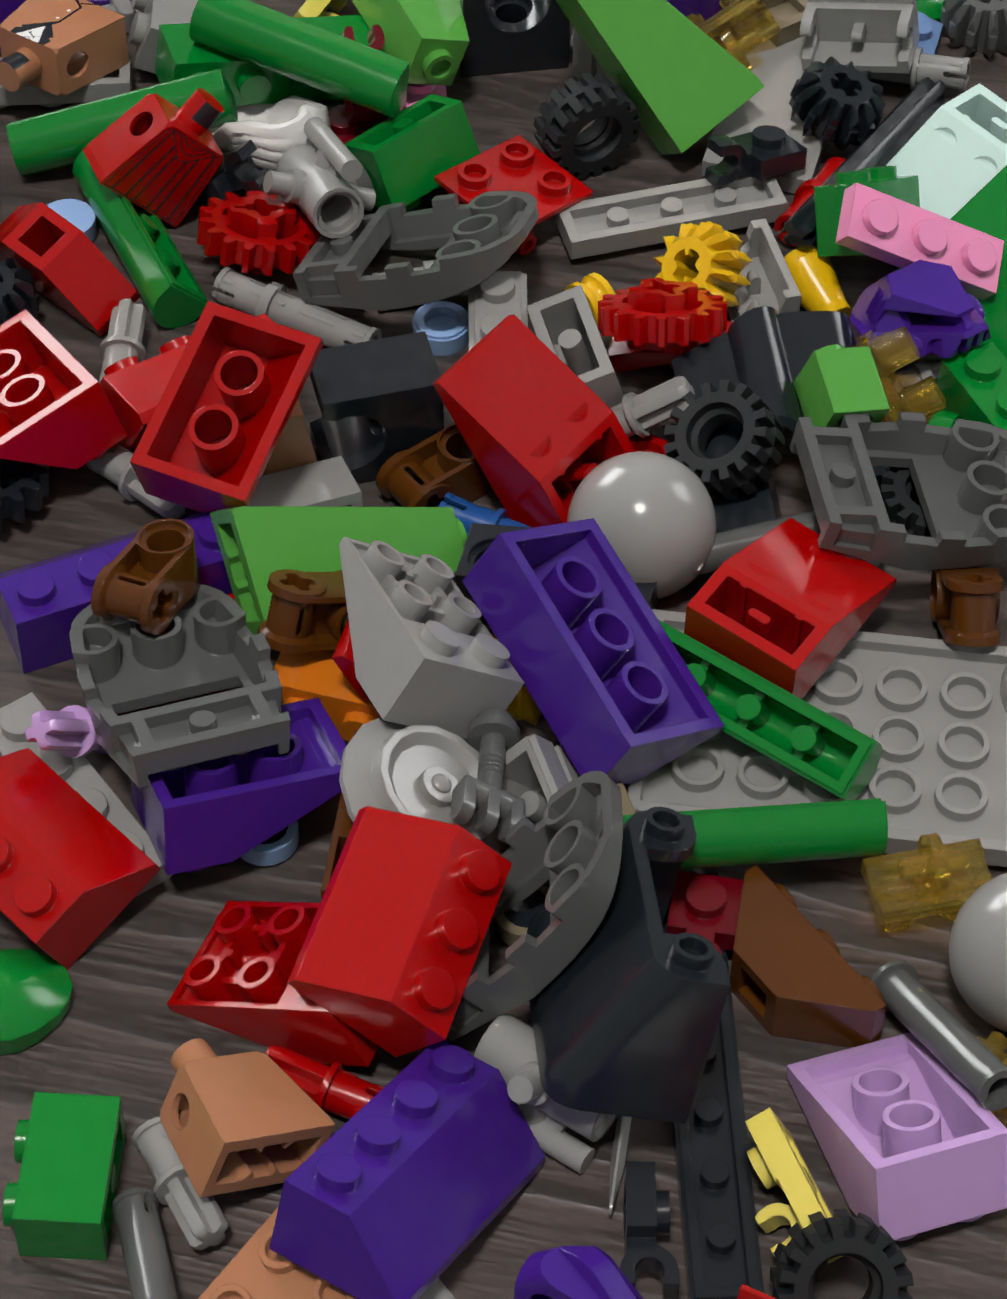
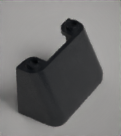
M653 807L635 813L623 825L619 875L613 898L602 922L590 940L564 970L541 992L529 1000L542 1087L552 1100L565 1107L579 1111L682 1124L687 1122L731 987L726 963L722 955L708 939L694 933H679L677 935L664 933L662 927L681 863L692 855L697 835L692 815L680 814L666 807ZM545 906L529 922L527 934L535 938L550 925V912L546 910Z

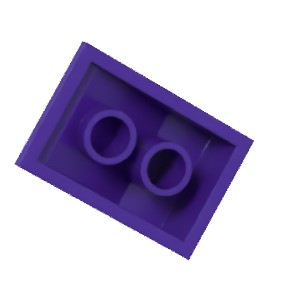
M319 698L281 705V713L288 711L291 719L288 753L279 754L275 746L272 745L255 749L242 755H230L188 765L179 770L162 771L148 775L149 786L141 788L130 778L132 803L167 875L182 872H198L210 866L233 862L342 792L339 776L343 749L346 747V744Z

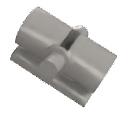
M312 117L306 121L304 132L316 147L309 144H300L287 150L277 164V171L269 170L265 174L263 189L265 193L282 196L286 203L296 204L322 235L329 238H342L351 234L359 227L364 216V210L371 211L373 209L376 193L374 189L357 186L355 180L363 173L362 164L321 118Z
M509 1013L498 1016L482 1036L474 1057L499 1069L507 1084V1093L510 1099L519 1106L542 1151L579 1174L584 1173L594 1158L595 1149L565 1132L566 1127L588 1140L596 1142L609 1130L618 1115L579 1111L565 1107L552 1100L544 1092L540 1081L533 1027Z

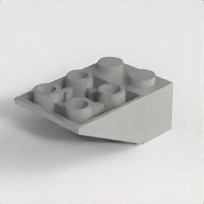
M343 537L339 543L356 679L384 721L406 726L413 724L438 726L459 735L463 739H467L469 724L481 711L490 708L505 711L524 685V681L508 660L510 653L507 648L492 637L481 621L482 614L480 609L462 594L453 581L454 573L452 569L439 558L429 554H422L421 557L399 552L391 545L379 540H374L369 544Z

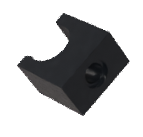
M460 0L470 40L460 63L463 77L568 68L570 21L556 0Z
M425 331L321 349L309 374L322 417L310 422V437L318 461L342 456L357 484L376 481L380 468L390 457L400 451L408 450L444 428V403L433 385L441 375Z

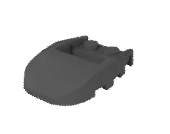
M508 190L484 192L473 198L469 204L460 205L457 193L434 196L432 199L433 208L411 212L406 211L404 202L380 206L375 214L364 215L359 227L351 234L342 238H329L324 235L319 237L293 272L300 297L305 301V304L386 311L428 304L464 292L492 275L523 243L539 218L537 200L529 193ZM439 249L435 254V261L428 269L414 271L411 262L408 261L387 264L384 268L385 274L362 276L379 250Z
M900 412L896 422L871 423L868 413L848 414L843 416L840 428L813 426L810 417H799L789 447L791 453L798 454L821 530L817 540L819 547L906 570L955 569L1006 561L1007 430L987 423L958 418L952 428L926 424L927 421L924 413ZM872 466L909 468L931 537L907 534L905 525L890 523Z
M200 584L197 594L186 602L172 618L166 630L160 635L146 633L141 629L140 624L116 617L110 621L99 619L93 615L91 604L84 608L73 620L69 635L78 674L76 676L98 743L139 788L149 786L148 775L162 771L179 770L188 765L230 755H242L252 750L272 745L275 746L279 754L289 752L291 719L288 711L281 713L282 687L278 672L273 670L270 661L271 647L263 633L252 634L246 626V613L232 597L226 595L223 591ZM237 686L240 687L238 689L230 691H225L217 694H212L204 697H199L191 700H186L182 702H177L169 705H164L156 708H151L143 711L117 716V714L124 712H129L163 703L177 701Z
M590 771L580 777H576L550 797L542 820L534 824L524 816L505 833V841L510 847L501 856L510 861L512 866L491 921L533 894L549 880L550 888L544 905L546 910L550 912V925L537 938L525 933L505 950V960L509 962L490 977V933L488 927L448 1032L447 1039L450 1041L467 1034L534 998L578 955L602 922L614 895L620 870L623 840L621 789L604 772Z

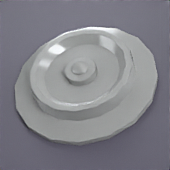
M380 717L363 724L343 749L339 783L347 813L353 823L359 809L370 806L460 825L500 855L509 847V844L498 839L499 820L493 832L486 835L474 828L475 810L469 822L464 825L452 820L450 817L453 789L466 774L477 779L479 752L459 735L438 726L414 724L406 726L384 721Z

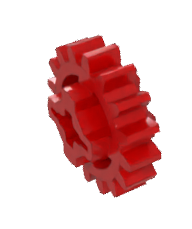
M256 190L247 191L246 197H239L229 191L225 192L224 200L211 197L208 200V206L200 207L196 242L198 245L205 246L204 254L206 256L220 255V265L224 267L236 263L241 265V272L243 273L251 271L252 274L272 276L273 269L278 268L287 274H293L295 265L298 266L319 239L321 233L301 210H297L296 204L277 201V195Z
M661 278L641 279L639 286L627 287V290H616V295H603V300L598 301V330H601L602 336H614L615 342L627 341V346L633 350L661 351L664 354L682 353L685 346L697 344V342H710V337H718L723 334V331H727V302L723 301V296L710 295L709 290L698 291L697 284L691 281L675 282Z

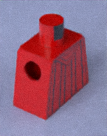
M198 88L180 108L156 93L147 94L87 144L83 152L100 184L170 225L177 227L222 163L223 153L208 128L224 112V109L216 98L202 88Z

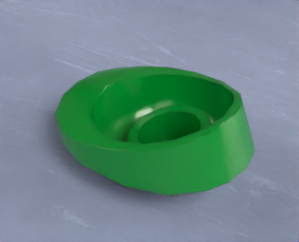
M30 949L0 950V1056L19 1053L38 1043L60 1024L69 1009L73 985L67 969L44 953Z

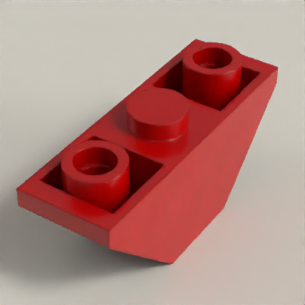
M39 202L19 206L0 225V262L13 257L18 268L29 269L30 276L34 280L35 289L98 336L101 337L109 329L112 309L119 305L121 299H131L135 303L140 298L138 291L79 228L44 203Z

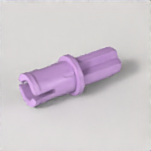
M79 705L66 706L60 711H36L31 715L32 726L25 729L27 741L38 743L41 750L59 751L62 755L70 758L83 757L90 752L108 754L98 743L88 708Z

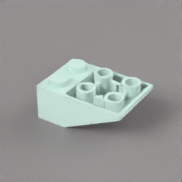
M980 83L940 106L888 162L886 166H896L897 176L918 175L920 208L951 219L1007 165V102Z

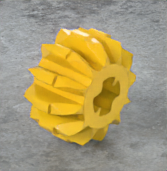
M707 221L706 223L701 222L699 225L681 223L679 237L674 235L663 237L667 247L665 255L652 258L661 267V272L655 278L675 282L691 281L697 284L698 291L709 290L710 295L723 296V301L727 302L728 307L740 306L735 292L738 287L751 285L747 278L741 275V271L752 260L746 253L740 251L743 241L736 234L725 231L721 225Z

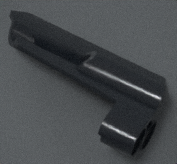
M761 306L744 312L734 320L727 333L673 359L672 364L675 377L684 376L693 387L697 398L703 396L700 385L711 382L718 391L720 380H730L736 387L739 382L747 385L753 392L759 395L779 418L782 425L779 431L783 432L789 429L794 433L798 418L804 417L794 381L813 351L834 344L842 345L845 348L856 347L850 319L844 313L837 311H797L777 314L774 308ZM732 422L716 430L706 445V456L710 459H716L732 451L741 439L743 433L742 424ZM768 462L766 468L772 473L770 463ZM759 476L755 478L752 482L757 491L750 495H747L740 487L737 488V500L728 501L721 493L719 500L712 499L716 513V533L781 518L782 514L773 476L767 483Z

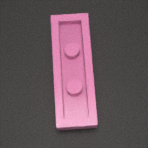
M855 183L844 190L835 243L899 268H903L918 260L952 266L962 287L968 294H972V296L982 300L996 294L1004 240L859 183Z

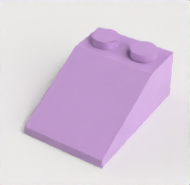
M911 1032L786 1065L787 1078L849 1208L856 1216L860 1212L870 1217L878 1227L881 1225L894 1241L908 1240L915 1237L918 1233L957 1222L975 1221L985 1214L1007 1208V1128Z

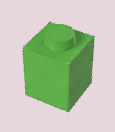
M834 344L814 350L794 381L804 417H810L813 426L840 428L843 416L848 414L868 413L871 423L882 422L890 410L870 346L845 348L842 345Z

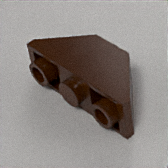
M757 865L747 869L744 875L730 972L731 992L771 1036L849 1048L879 1041L881 1039L887 1005L876 984L870 978L859 976L840 955L838 946L833 938L823 929H815L797 909L794 898L782 884L773 883Z

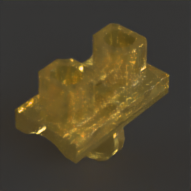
M720 0L719 3L723 10L706 21L701 14H691L687 17L750 71L753 67L745 55L781 32L780 27L763 0Z
M906 326L885 332L877 337L873 330H870L856 338L857 345L854 347L870 346L890 407L888 415L892 422L897 421L900 412L924 413L926 421H929L933 414L942 411L946 407V398L932 375L904 389L895 372L920 358L917 345Z
M937 833L921 835L918 840V849L864 858L861 866V873L880 925L887 933L910 929L911 924L916 918L938 914L947 917L951 921H955L959 910L968 897L980 886L992 879L979 838L943 844Z

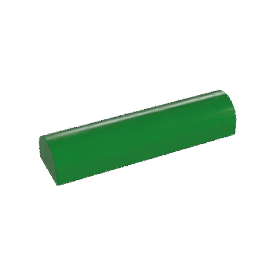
M198 0L194 8L189 27L190 39L194 42L390 118H395L406 105L410 62L249 0Z
M216 69L12 122L6 125L14 162L19 173L25 177L74 164L75 159L87 144L147 94L156 93L180 108L198 88L206 90L216 98L224 109V112L208 129L222 126L225 122L238 121L235 97L221 69Z
M82 150L74 161L72 168L73 176L155 321L165 328H179L192 323L202 314L208 300L160 218L100 184Z
M658 619L725 725L721 731L844 801L855 800L862 793L879 764L882 754V745L879 742Z
M881 798L677 811L680 814L692 815L697 835L693 853L689 858L682 861L680 870L882 856L885 853L888 841L886 801H881ZM631 814V815H623V825H624L634 814Z

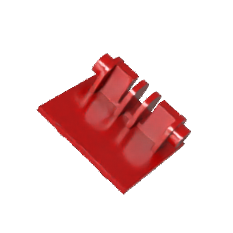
M520 135L504 141L434 177V181L446 189V195L457 193L459 205L469 204L473 198L489 191L512 190L529 193L537 200L539 218L535 225L593 196V190ZM534 226L513 254L527 255L534 249L537 242L536 237L533 235Z

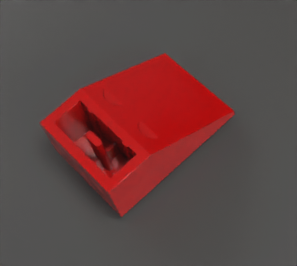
M514 314L505 317L433 383L501 504L508 511L510 519L532 528L566 523L571 500L582 480L602 462L617 455L635 452L614 412Z
M790 517L720 565L686 605L684 634L802 699L895 586L897 579L862 558L820 548L817 541L820 534Z
M227 901L167 1003L170 1010L267 1047L274 1045L282 1046L322 1064L332 1065L337 1060L346 1066L368 1067L379 1048L373 1041L287 984L320 903Z

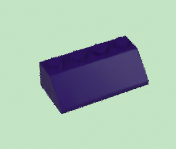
M197 512L178 518V520L188 523L194 530L199 583L219 589L226 595L232 594L231 584L209 514L212 512ZM138 531L0 573V621L24 674L74 658L69 635L73 620L84 608L91 604L93 585L101 569L118 556L133 540Z
M594 518L499 533L462 580L496 638L509 651V659L524 681L525 686L580 776L590 771H602L616 784L623 782L625 785L637 782L716 735L725 726Z
M444 1040L429 1045L284 1180L269 1249L357 1299H418L543 1168L545 1155L519 1106L510 1099L507 1093V1084L499 1069L472 1056L465 1049L453 1046Z

